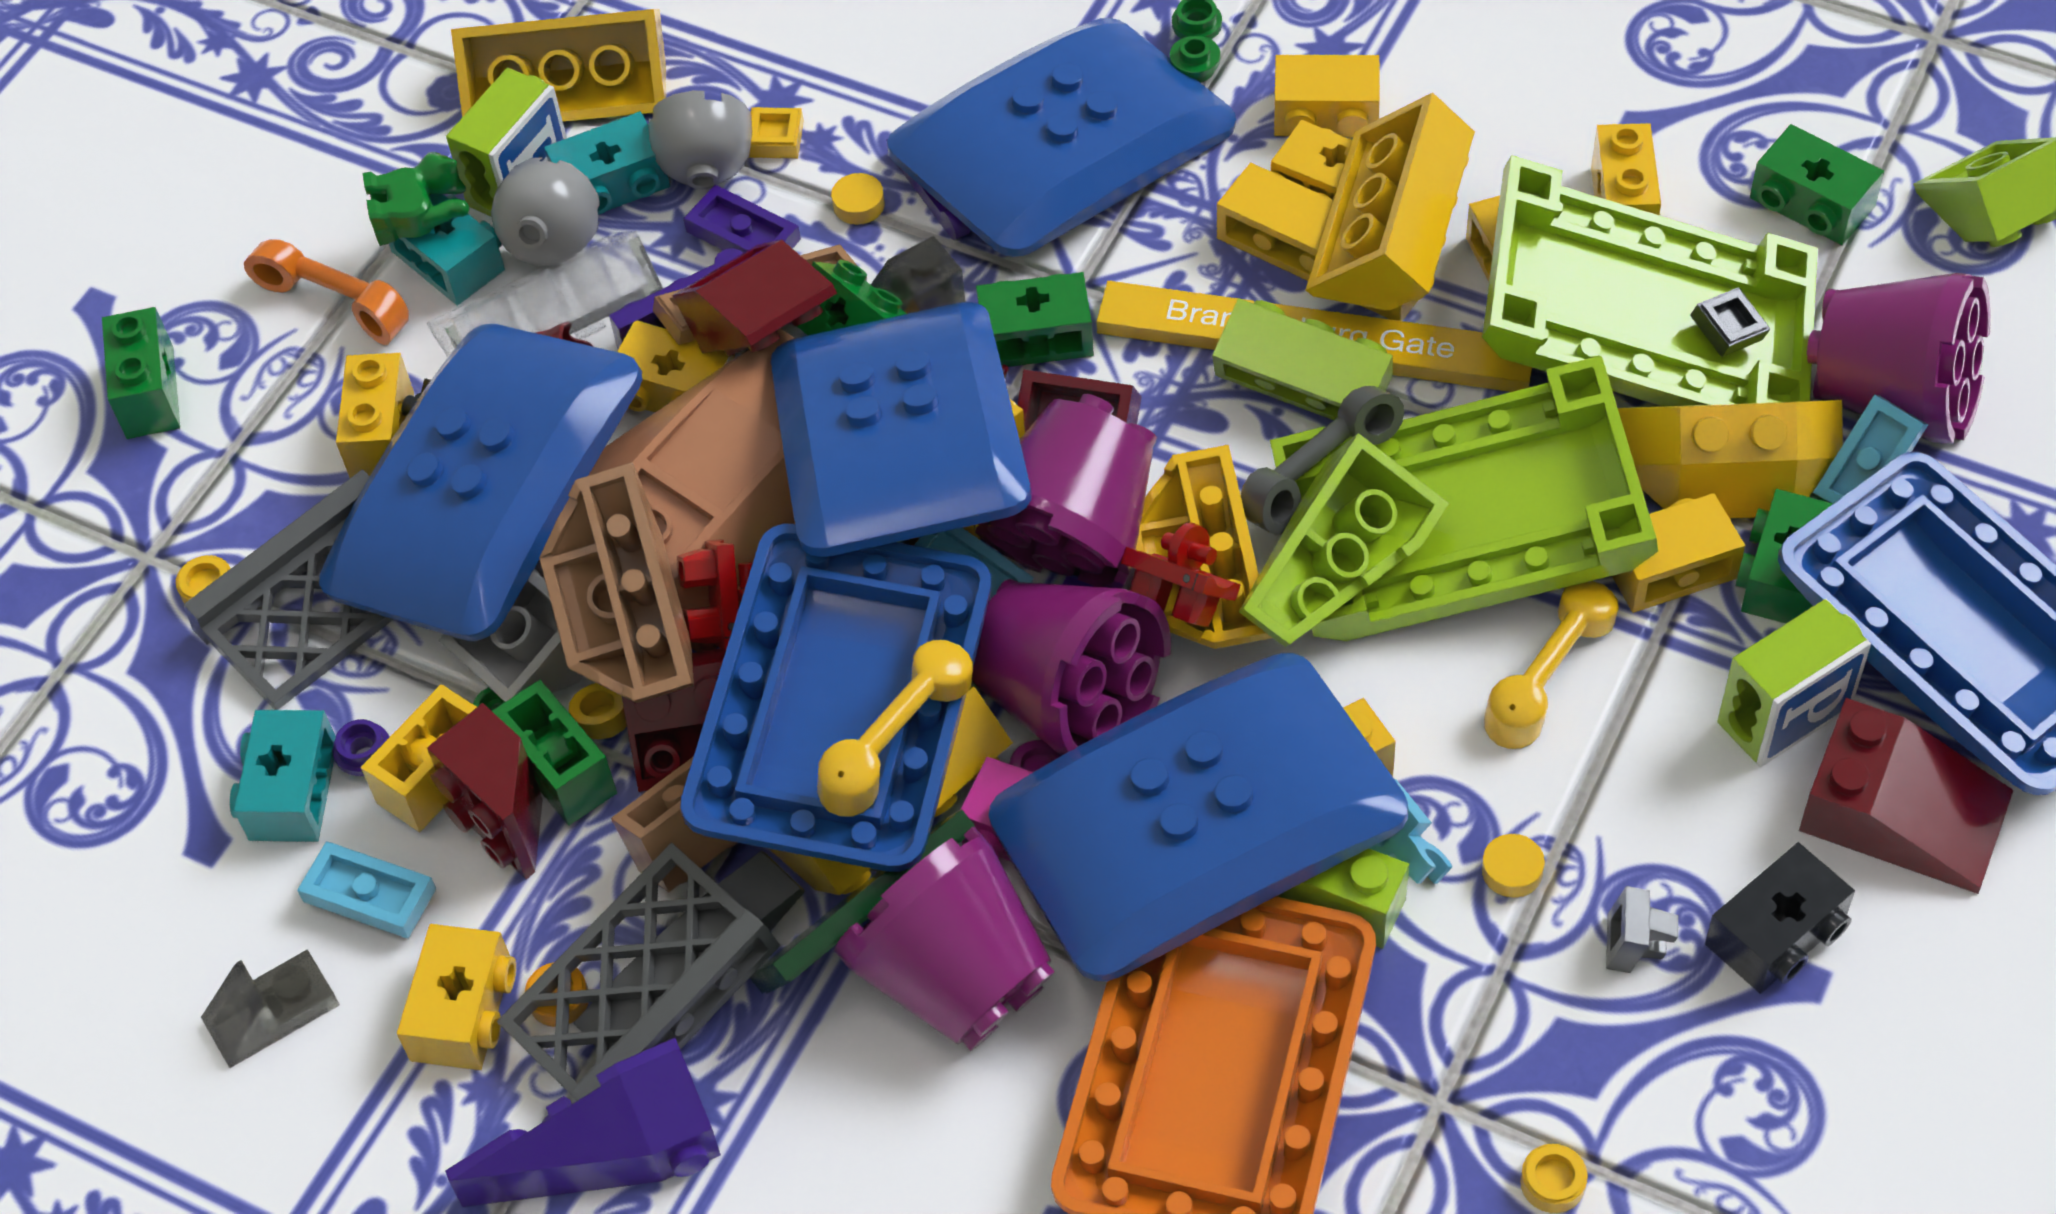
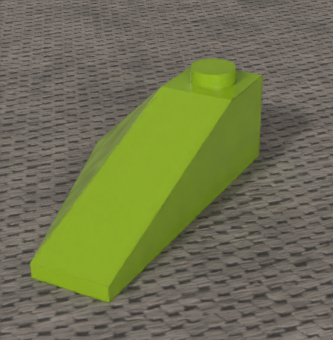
M1358 433L1330 455L1304 494L1241 606L1239 613L1284 647L1289 646L1398 563L1421 548L1449 503Z

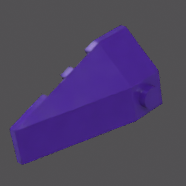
M672 1038L613 1064L596 1075L600 1087L574 1103H571L570 1099L565 1096L559 1098L546 1107L548 1115L541 1124L528 1132L522 1129L509 1130L445 1170L461 1206L468 1207L662 1182L673 1176L686 1177L693 1175L705 1168L710 1160L721 1156L713 1129L676 1039Z

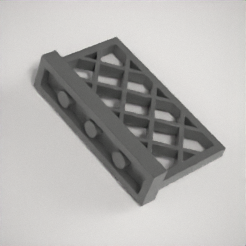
M363 469L183 604L192 630L206 645L211 643L274 710H279L394 620L375 613H352L353 607L345 604L343 612L312 611L314 589H321L319 576H316L317 562L329 554L348 514L370 477ZM283 588H305L302 611L271 610L273 596ZM262 605V610H256L259 606ZM239 622L260 623L257 646L232 645L223 634ZM269 624H301L298 647L267 646ZM310 624L341 625L340 640L329 648L307 647ZM350 626H356L353 630L350 631ZM246 658L255 659V667ZM265 659L296 660L295 675L275 689L263 677ZM306 660H313L305 666Z
M671 842L497 1020V1023L578 1101L600 1087L596 1075L617 1062L672 1038L676 1039L681 1050L781 945L764 923L748 909L742 907ZM677 865L688 875L687 899L658 901L659 882ZM700 887L705 892H707L710 895V897H699ZM724 908L735 918L718 937L698 939L700 910ZM687 912L686 940L656 942L657 914ZM645 915L644 944L614 946L615 928L625 917ZM602 942V947L596 948ZM704 951V952L697 958V952ZM685 953V971L674 983L654 984L655 955ZM643 957L642 985L612 988L613 959ZM601 960L600 989L570 991L571 973L581 962ZM558 987V992L552 993ZM641 998V1017L628 1029L610 1030L612 1001ZM599 1002L598 1031L568 1033L570 1004ZM557 1005L555 1035L530 1037L520 1027L538 1007ZM616 1042V1043L609 1049L610 1043ZM597 1044L596 1064L576 1082L566 1072L567 1046ZM555 1047L554 1059L542 1048Z

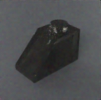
M934 236L888 259L871 283L874 288L886 290L898 297L903 303L901 309L907 314L966 302L962 269Z

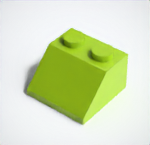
M2056 137L1996 141L1913 183L1915 191L1965 242H1989L1990 247L2009 244L2022 237L2021 229L2030 224L2040 225L2056 220Z

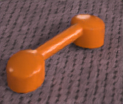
M269 239L261 242L244 261V270L247 275L264 289L284 293L290 291L300 278H304L355 299L351 306L357 322L370 337L382 345H388L409 321V310L403 298L390 284L381 280L368 283L305 257L292 244L280 239Z

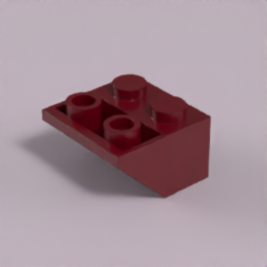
M781 239L754 246L672 296L702 353L724 350L726 356H731L746 348H749L750 352L753 353L773 344L780 339L778 329L792 322L793 326H798L814 319L823 312L820 304L837 294L827 278Z
M720 648L692 653L694 686L640 703H635L622 696L638 792L648 791L694 756L726 650Z
M482 703L427 747L436 770L430 776L435 786L448 799L443 808L452 822L464 833H467L472 828L483 838L480 841L483 849L500 868L504 869L510 864L527 880L536 871L543 798L521 738Z

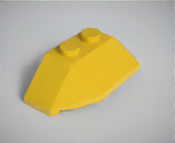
M1842 400L1618 408L1642 491L1662 509L1668 508L1681 499H1697L1715 493L1729 518H1755L1758 508L1770 510L1776 489L1809 497L1843 445Z
M1229 444L1172 455L1164 468V474L1145 497L1136 550L1150 555L1155 553L1168 557V550L1161 547V539L1165 533L1170 532L1174 534L1185 523L1192 522L1201 525L1207 529L1210 539L1209 547L1216 549L1217 558L1212 565L1203 563L1199 569L1241 584L1236 601L1219 599L1209 627H1204L1171 616L1180 589V585L1173 584L1164 611L1170 633L1213 649L1271 639V636L1239 613L1259 573Z

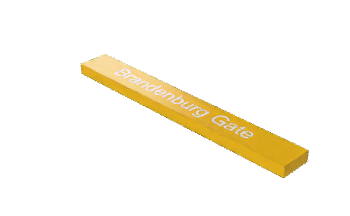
M1107 280L1096 321L1097 334L1215 350L1238 298ZM1243 299V300L1248 301V302H1251V303H1253V304H1254V302H1255V301H1253V300ZM1272 303L1279 307L1288 317L1305 322L1306 319L1318 320L1334 329L1335 334L1353 341H1356L1357 338H1366L1380 344L1386 349L1388 354L1393 355V375L1509 392L1529 388L1532 367L1500 358L1482 338L1483 332Z

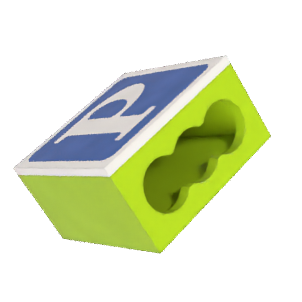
M508 67L446 135L452 159L457 161L459 178L466 186V191L463 193L465 201L470 208L490 217L496 190L513 167L530 158L542 157L540 161H548L544 147L567 138L554 87L546 84L536 76H527Z
M1827 599L1822 600L1732 658L1717 723L1761 768L1838 718L1845 698L1854 700L1871 643L1862 635L1858 624L1850 616L1841 614Z

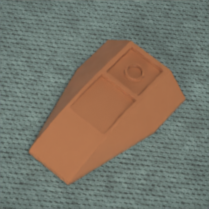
M781 328L777 330L780 335L779 340L753 353L747 349L607 445L589 474L592 475L631 462L634 464L662 534L682 609L710 606L708 586L690 588L680 586L677 569L678 555L697 549H705V541L722 539L724 543L734 544L737 584H740L738 564L753 562L758 544L764 533L772 527L783 523L795 524L771 366V356L774 350L784 342L795 338ZM691 642V648L696 652L714 650L718 647L713 643Z

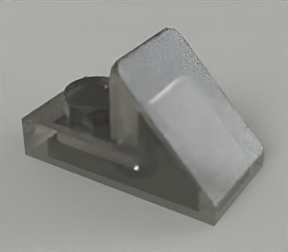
M307 949L254 980L242 960L234 964L207 1006L201 1019L227 1065L231 1068L340 1004Z

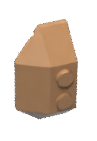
M632 462L576 479L568 495L570 498L557 518L539 557L567 667L571 671L635 703L694 686L692 648L662 534L634 464Z

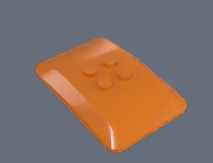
M1274 897L1119 978L1107 981L1052 1172L1051 1191L1058 1206L1069 1214H1314L1374 961L1376 934L1372 925L1363 917L1351 912Z

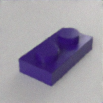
M714 185L683 218L687 233L721 250L735 248L744 253L758 244L781 239L793 249L801 240L798 225L717 185Z

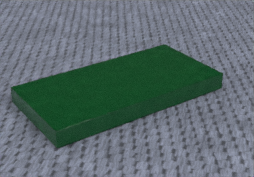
M962 809L931 827L925 851L917 863L950 838H953L957 844L965 839L964 834L971 827H975V825ZM911 868L900 872L877 871L863 885L850 893L762 965L750 977L752 982L761 993H769L790 983L834 947L852 925L857 922L862 924L868 919V913L883 899L881 895Z

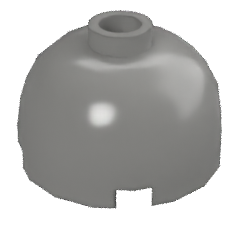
M692 90L673 94L659 101L653 107V118L648 120L649 140L652 151L656 155V162L667 176L695 189H709L732 178L745 165L750 154L752 138V118L745 103L732 95L721 93V101L705 100L704 91Z
M542 157L530 158L514 166L496 190L491 209L494 232L504 248L518 260L535 266H558L579 255L596 234L599 225L597 209L600 206L598 193L588 177L572 164L561 160L557 164L550 161H540Z

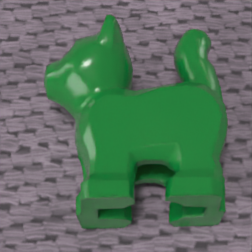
M427 153L414 168H399L382 175H376L371 171L362 173L366 194H370L371 200H366L368 215L379 246L387 245L403 237L417 238L431 232L435 226L448 222L453 218L464 217L469 214L470 207L468 203L461 199H450L435 206L432 205L430 200L431 194L459 195L466 191V186L459 178L457 161L440 153Z

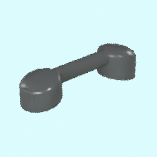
M1363 386L1351 391L1343 399L1339 407L1338 418L1274 470L1264 467L1257 469L1248 476L1241 492L1246 519L1274 535L1282 534L1301 501L1300 489L1295 481L1350 436L1354 437L1359 433L1373 445L1390 439L1400 428L1405 414L1404 405L1399 397L1376 386Z

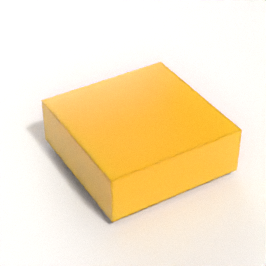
M751 107L752 138L748 158L798 159L804 123L802 108Z

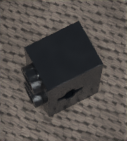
M1797 842L1712 915L1705 945L1761 994L1777 979L1783 984L1789 982L1807 963L1809 959L1807 953L1820 942L1825 946L1833 944L1846 931L1852 920L1847 914L1855 890L1801 843Z

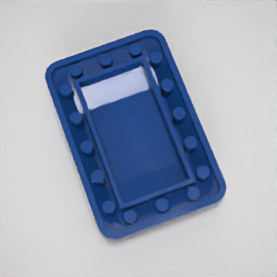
M1100 18L1044 41L949 93L895 129L887 140L888 156L897 166L991 248L1002 255L1019 257L1036 251L1224 141L1234 132L1236 116L1228 104L1198 80L1177 70L1170 63L1168 56L1128 24L1118 19Z
M973 302L954 303L786 341L772 353L771 366L796 532L799 544L807 554L817 557L835 556L990 522L1016 515L1029 505L1032 497L1031 486L989 313L984 306Z
M499 324L480 325L468 332L424 389L360 492L320 572L319 585L322 591L335 602L466 641L482 640L496 632L540 560L539 557L557 518L570 498L568 495L575 480L589 476L639 390L643 380L642 370L634 358L623 353Z
M1906 452L1899 455L1790 535L1779 549L1778 562L1780 569L1813 606L1827 599L1841 614L1850 616L1858 624L1862 635L1871 643L1866 660L1913 704L1967 750L2023 792L2033 795H2047L2056 790V565L1937 460L1920 452Z
M783 523L765 532L757 547L681 796L680 809L685 824L693 832L707 837L877 870L900 872L914 866L921 859L927 845L966 694L957 700L947 702L928 698L878 754L880 760L879 793L873 805L863 813L852 817L838 816L829 812L821 804L817 794L818 764L823 753L834 743L845 739L858 740L912 680L913 655L921 645L931 640L953 642L969 653L974 665L991 594V574L988 567L979 559L968 555L898 542L835 556L817 557L809 555L802 550L795 524Z
M1279 653L1189 690L1069 751L998 794L990 805L988 816L993 832L1076 969L1084 977L1091 980L1110 981L1133 971L1394 836L1403 829L1408 820V801L1402 789L1313 665L1306 658L1295 653Z

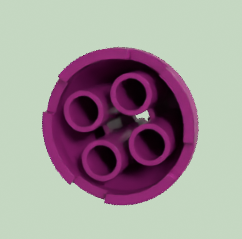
M1952 273L1843 290L1828 289L1822 305L1821 331L1812 330L1807 345L1808 363L1817 364L1813 385L1814 399L1842 400V408L1862 415L1874 394L1880 395L1928 424L1921 438L1942 444H1954V439L1964 440L1973 424L1985 379L1983 375H1979L1984 353L1983 337L1987 338L1990 335L1991 326L1990 296L1985 278L1970 274Z
M1083 394L1079 402L1054 399L1019 439L1032 491L1029 505L1020 513L1008 518L978 524L975 533L1002 554L1040 574L1043 568L1063 576L1077 575V580L1094 587L1122 589L1132 567L1121 564V560L1126 547L1137 548L1153 447L1157 436L1143 426L1133 423L1127 424L1113 416V406L1097 396Z
M1007 579L1001 583L996 594L989 600L973 665L972 680L982 692L1062 756L1158 705L1160 697L1152 695V691L1158 675L1161 657L1165 658L1171 655L1169 624L1159 604L1149 597L1127 589L1026 583Z
M971 827L964 834L966 840L961 847L953 838H950L905 873L881 895L883 899L867 915L870 921L863 928L858 922L852 925L840 938L834 949V952L852 972L954 1043L960 1044L963 1042L970 1051L978 1047L999 1027L997 1023L1009 1012L1006 1009L1008 1004L1018 1012L1043 990L1044 987L1042 985L1055 973L1049 965L1051 959L993 847L975 827Z

